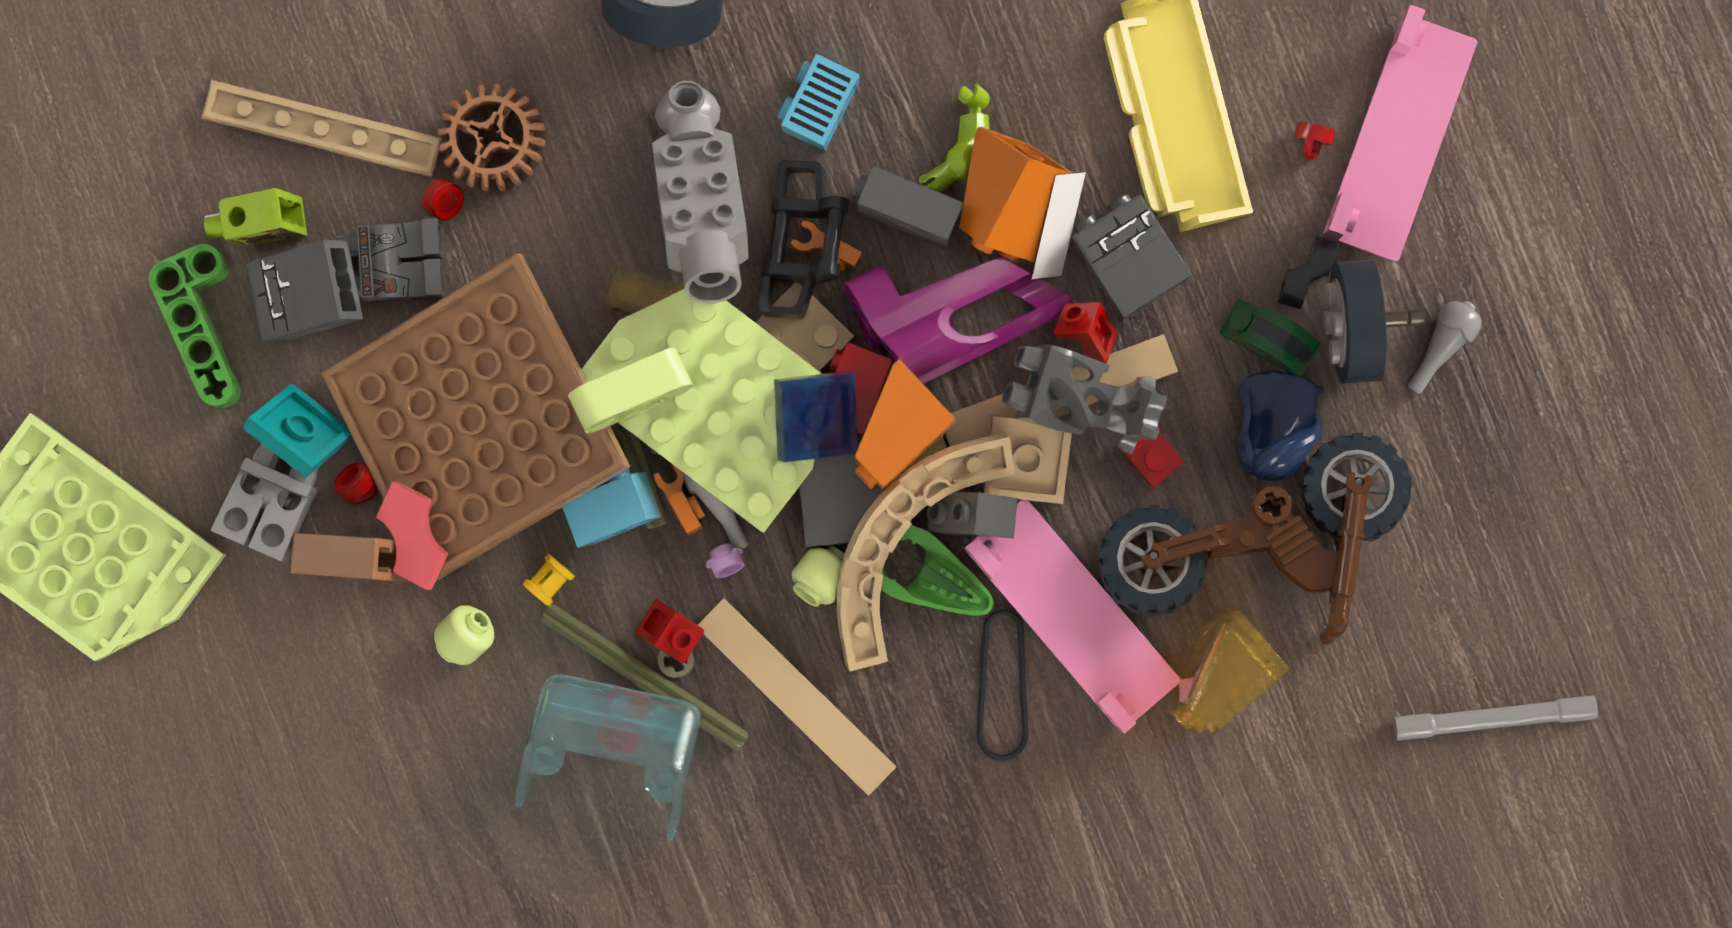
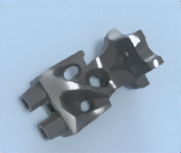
M1054 345L1018 347L1014 366L1030 371L1027 385L1009 382L1002 397L1003 403L1018 410L1016 418L1045 428L1082 435L1086 427L1101 428L1115 435L1116 446L1122 452L1129 454L1133 453L1138 440H1157L1159 417L1168 397L1156 392V378L1150 376L1137 377L1135 381L1123 386L1105 384L1099 381L1103 373L1108 372L1110 365ZM1077 366L1088 369L1090 373L1089 378L1085 380L1075 379L1072 376V369ZM1094 395L1099 399L1101 404L1099 413L1094 414L1091 412L1086 403L1087 396ZM1059 406H1066L1068 408L1070 416L1066 420L1056 416L1055 410Z

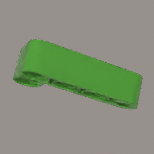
M200 244L154 265L149 273V283L199 397L208 405L226 409L237 403L241 395V387L199 292L224 280L230 266L224 253L211 245ZM206 255H214L216 258L215 268L210 273L202 274L199 269L201 259ZM177 271L179 274L178 285L173 290L166 291L163 287V278L167 273ZM193 307L196 314L195 320L191 325L182 327L179 323V314L183 309ZM209 343L212 350L211 357L205 363L199 364L195 359V350L199 345ZM213 372L217 381L227 385V387L222 389V398L212 394L217 389L213 377L203 373Z

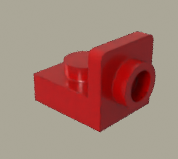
M1100 302L1065 304L1054 330L1057 339H1078L1079 345L1084 349L1088 357L1107 364L1118 334Z
M1158 433L1157 440H1138L1132 454L1122 452L1153 489L1184 463V460L1160 433Z
M656 598L635 630V633L669 656L684 663L704 634V629Z

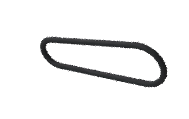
M1006 609L996 610L990 614L984 625L976 733L978 745L982 751L992 759L1001 761L1013 759L1021 754L1027 745L1029 735L1024 628L1019 616L1013 611ZM1002 615L1010 616L1014 619L1018 628L1023 733L1018 748L1004 755L996 754L989 750L984 743L982 735L989 631L992 621Z

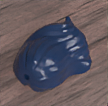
M1277 370L1253 374L1240 384L1238 395L1242 407V421L1235 450L1239 464L1247 473L1265 481H1281L1291 477L1298 470L1322 434V421L1317 408V398L1324 392V388L1312 381H1308L1303 376L1298 377L1289 372Z

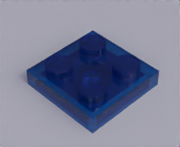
M844 371L774 379L777 458L779 461L793 462L857 453L855 373Z

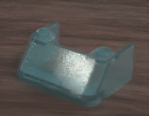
M563 674L549 677L544 682L538 696L523 752L514 807L523 808L534 782L535 774L552 775L556 773L564 763L566 751L645 767L644 786L648 794L657 800L673 803L666 839L674 841L684 811L701 723L698 709L692 703L676 698Z

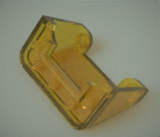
M1235 606L1220 607L1207 617L1172 700L1176 709L1171 714L1186 731L1193 727L1199 734L1206 729L1211 735H1214L1289 671L1290 668Z

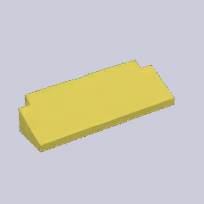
M1198 0L1124 1L1121 3L1124 20L1118 21L1109 27L1104 33V43L1121 108L1126 114L1132 115L1134 127L1129 131V139L1147 205L1152 212L1157 213L1158 217L1175 213L1180 232L1253 213Z

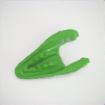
M911 525L900 540L909 539L912 544H918L925 550L924 563L916 578L906 586L896 583L894 578L889 579L886 572L882 570L884 577L881 590L890 597L901 601L972 616L988 614L994 603L988 589L934 535L924 529Z

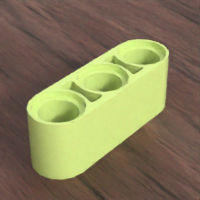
M669 348L585 383L571 391L568 397L585 433H593L671 400L691 389L693 384L676 349Z

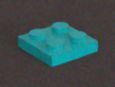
M293 383L252 414L243 427L245 431L256 438L261 444L265 445L306 478L345 446L352 437L347 425Z

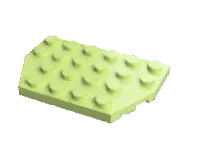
M683 289L619 320L581 369L587 382L665 349L675 348L693 384L692 388L671 400L618 423L764 533L813 469L830 379L726 300L718 303H699L691 300Z
M30 413L0 453V592L94 661H100L179 620L226 556L221 550L34 414Z

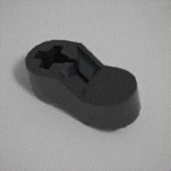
M1315 236L1306 264L1294 269L1288 268L1284 275L1278 303L1301 309L1310 281L1329 275L1336 257L1338 242Z

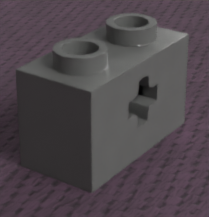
M954 492L931 507L928 506L927 531L965 537L1014 539L1018 498L978 492Z

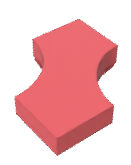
M392 481L376 518L387 526L395 541L396 563L393 572L425 590H432L448 556V552L436 542L430 530L429 511L432 499L398 481Z

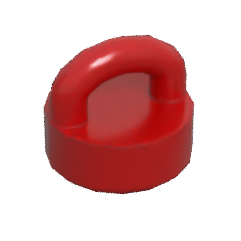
M1299 122L1296 125L1294 138L1304 141L1302 148L1303 156L1308 161H1314L1319 156L1322 145L1333 146L1336 131L1333 128L1319 124Z
M439 179L428 186L422 197L421 206L438 220H450L462 209L464 193L458 185L449 179Z
M361 462L346 466L338 474L334 482L335 492L344 501L353 505L369 501L378 492V488L367 466Z

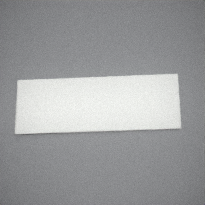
M1085 173L1055 176L1032 279L1062 275Z

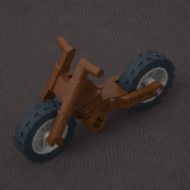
M1358 432L1352 433L1351 436H1344V434L1336 436L1332 441L1325 442L1317 449V452L1310 458L1304 472L1301 496L1302 500H1304L1305 511L1308 517L1313 519L1315 526L1321 532L1325 531L1331 535V538L1334 539L1336 551L1327 550L1318 544L1306 524L1303 523L1300 515L1294 518L1290 513L1292 501L1288 493L1282 488L1275 486L1266 487L1257 494L1252 510L1246 516L1219 522L1214 526L1198 531L1194 527V523L1187 516L1184 518L1175 509L1168 507L1167 510L1160 508L1159 505H1149L1148 508L1142 509L1140 507L1134 508L1128 514L1118 517L1104 535L1099 553V569L1103 584L1118 604L1124 605L1133 613H1145L1146 616H1157L1162 613L1170 614L1175 612L1177 608L1187 605L1193 596L1198 593L1205 577L1207 560L1267 553L1280 574H1283L1303 591L1311 594L1330 592L1329 604H1331L1328 618L1329 624L1320 633V640L1325 645H1331L1348 627L1352 595L1355 594L1361 542L1367 540L1369 542L1375 541L1380 536L1392 531L1403 517L1409 505L1412 479L1407 471L1408 465L1404 458H1400L1397 454L1398 450L1391 444L1386 445L1377 436H1363V433ZM1356 460L1367 462L1373 467L1364 476L1360 475L1357 472ZM1345 461H1349L1350 473L1347 478L1333 470ZM1378 471L1383 476L1386 487L1372 486V477ZM1328 477L1344 485L1343 488L1327 494L1326 483ZM1368 493L1386 495L1382 505L1377 510L1369 501ZM1341 498V511L1335 508L1331 501ZM1269 504L1272 510L1280 509L1279 515L1273 518L1271 512L1262 513L1263 506ZM1153 532L1165 534L1170 539L1159 543L1154 542ZM1146 533L1148 549L1143 551L1130 542L1135 537ZM1125 549L1142 558V561L1124 567L1123 555ZM1182 568L1180 575L1172 583L1166 572ZM1140 570L1144 576L1141 587L1132 582L1127 574ZM1158 577L1161 578L1166 586L1161 589H1147L1150 579Z

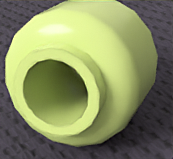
M815 546L807 550L792 571V580L795 584L793 586L794 592L802 600L815 607H818L820 604L828 605L835 602L837 599L840 569L845 554L834 546H828L827 549Z
M469 605L459 606L452 610L437 625L434 632L436 649L440 656L446 661L458 665H469L476 661L491 647L495 638L494 628L488 615Z

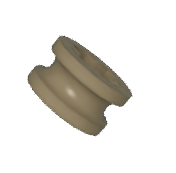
M660 650L657 658L661 672L672 678L687 675L692 670L695 662L694 654L691 652L687 663H682L685 668L676 672L674 666L667 667L665 664V656L670 657L668 654Z

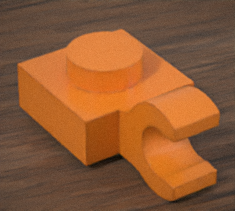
M802 221L801 227L812 234V238L808 243H800L798 240L793 239L791 241L792 247L801 253H809L813 250H819L820 253H823L825 233L821 232L813 223ZM840 240L837 262L841 265L840 271L844 272L846 267L855 271L862 259V252Z
M673 465L674 470L677 472V479L673 483H665L659 473L654 474V480L657 486L665 492L686 533L691 535L703 528L699 519L704 517L705 514L694 495L687 498L682 490L685 482L684 472Z

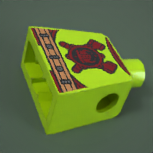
M277 188L221 199L219 201L220 213L204 217V228L209 239L224 237L226 241L240 245H253L307 236L302 197Z

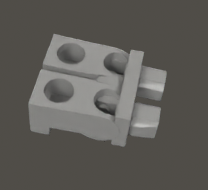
M261 444L254 453L252 460L244 459L240 468L241 471L237 475L210 531L288 564L294 533H299L302 523L309 512L312 500H314L318 489L313 487L318 469L307 478L293 468L288 476L276 471L281 458Z

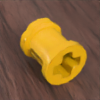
M548 553L544 557L546 561L531 580L525 579L522 584L549 607L553 603L552 597L567 580L572 581L575 575Z

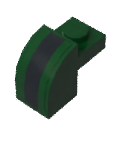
M1238 299L1219 332L1225 339L1257 352L1269 364L1298 377H1302L1321 344L1308 331L1289 318L1263 305L1258 307L1241 299Z

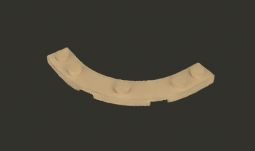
M1005 432L966 441L924 458L892 481L863 515L845 551L837 586L836 610L845 666L849 672L888 662L880 618V593L884 577L882 570L889 552L893 553L899 540L912 523L910 521L927 505L931 507L946 496L963 488L1015 474L1010 437Z

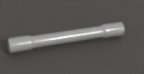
M1591 695L1527 705L1435 715L1425 713L1393 717V732L1395 740L1401 741L1429 738L1438 734L1520 725L1594 720L1598 718V707L1595 696Z

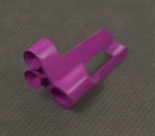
M1003 257L993 259L903 296H899L894 284L882 266H878L844 283L845 293L851 306L858 314L857 323L868 346L874 350L883 345L893 360L897 362L900 359L922 384L1059 317L1063 306L1067 303H1072L1073 300L1067 293L1042 278L1032 279L1033 273L1020 268ZM1000 288L1035 307V309L981 336H967L956 332L950 318L954 311Z

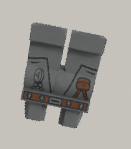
M437 218L421 219V221L357 226V232L336 236V240L348 242L351 258H359L360 272H354L358 296L365 302L435 300L446 297L444 265L440 260L443 259L441 223Z

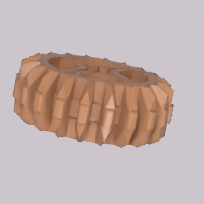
M494 84L491 95L487 94L484 85H478L477 92L479 97L473 98L471 93L465 90L462 94L467 102L463 106L456 100L450 102L452 108L457 112L455 116L449 113L442 114V120L451 126L450 128L442 127L438 129L437 134L440 137L449 139V141L439 144L438 149L441 153H452L444 159L443 163L447 168L458 165L453 173L457 180L464 178L469 173L466 182L468 187L474 188L479 179H482V190L490 192L492 180H496L498 189L505 191L506 178L510 177L515 186L521 184V180L516 173L521 169L528 176L534 173L531 167L526 164L528 160L535 163L542 161V157L532 150L533 148L541 149L546 147L544 139L534 137V135L543 133L545 126L543 123H532L540 116L537 108L525 111L530 104L527 96L520 98L515 103L517 91L514 88L507 90L505 96L502 97V87L500 84ZM498 108L497 112L493 111L491 117L485 122L468 121L479 111ZM510 112L516 115L522 123V144L515 142L513 138L507 136L506 130L509 124L507 119ZM499 128L496 133L504 143L492 141L485 148L484 146L487 145V142L479 133L492 135ZM462 132L469 134L471 138L477 140V147L474 153L476 158L473 164L468 162L462 153ZM498 154L516 155L510 162L501 167L485 168L487 164H491L493 158Z

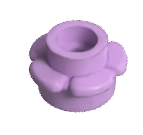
M732 544L718 546L710 552L711 558L706 562V567L712 569L716 578L733 575L745 566L742 559L743 550L741 548H733Z

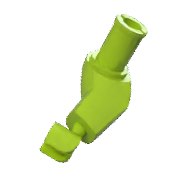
M975 83L974 94L966 86H962L959 89L958 98L969 107L970 114L960 116L958 142L948 151L946 161L928 173L919 177L920 185L927 183L928 185L925 187L941 193L958 181L967 183L975 133L979 126L989 129V115L983 114L981 111L989 104L990 97L978 84Z

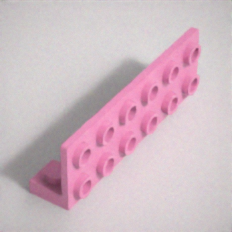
M1411 4L1401 16L1322 235L1392 262H1397L1402 254L1477 45L1475 38L1422 20L1425 10Z
M1021 500L1017 503L1014 539L977 537L964 548L1120 733L1125 734L1137 724L1135 721L1180 683V677L1028 500Z

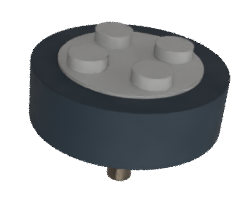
M602 0L601 11L607 24L618 34L634 42L649 45L654 52H663L666 50V47L690 45L711 35L720 23L723 0Z
M1373 260L1333 263L1330 283L1325 285L1326 304L1329 307V311H1323L1324 334L1331 335V340L1329 341L1330 363L1335 364L1338 377L1343 384L1381 381L1386 364V328L1402 327L1408 324L1410 326L1423 325L1422 309L1408 310V312L1406 310L1385 311L1381 280Z

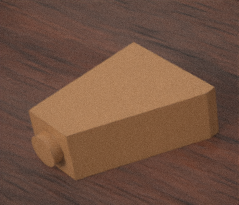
M294 533L293 546L290 551L291 574L412 583L393 572L396 563V545L394 540Z

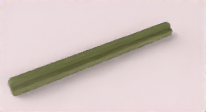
M551 604L543 612L540 619L542 623L734 750H739L747 740L748 733L557 605Z

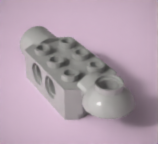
M681 81L665 92L656 105L655 119L659 128L666 135L652 143L668 269L682 273L685 294L691 300L699 303H718L732 298L739 292L742 285L739 264L748 260L747 227L733 138L731 133L715 128L720 120L721 111L716 98L698 83Z

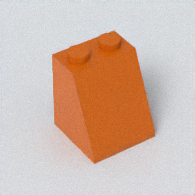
M979 126L975 133L959 228L972 237L970 242L972 246L985 253L992 254L995 249L999 255L1015 263L1018 262L1019 258L1036 262L1055 176L1074 173L1028 143Z
M900 359L892 366L855 455V462L858 465L855 473L871 490L877 485L884 491L892 481L899 477L953 427L956 420Z

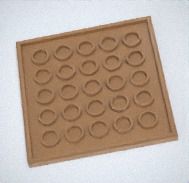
M516 253L321 373L383 500L392 481H398L432 499L429 511L430 530L436 542L448 552L437 580L631 467L610 426L593 433H585L568 394L588 382L522 254Z

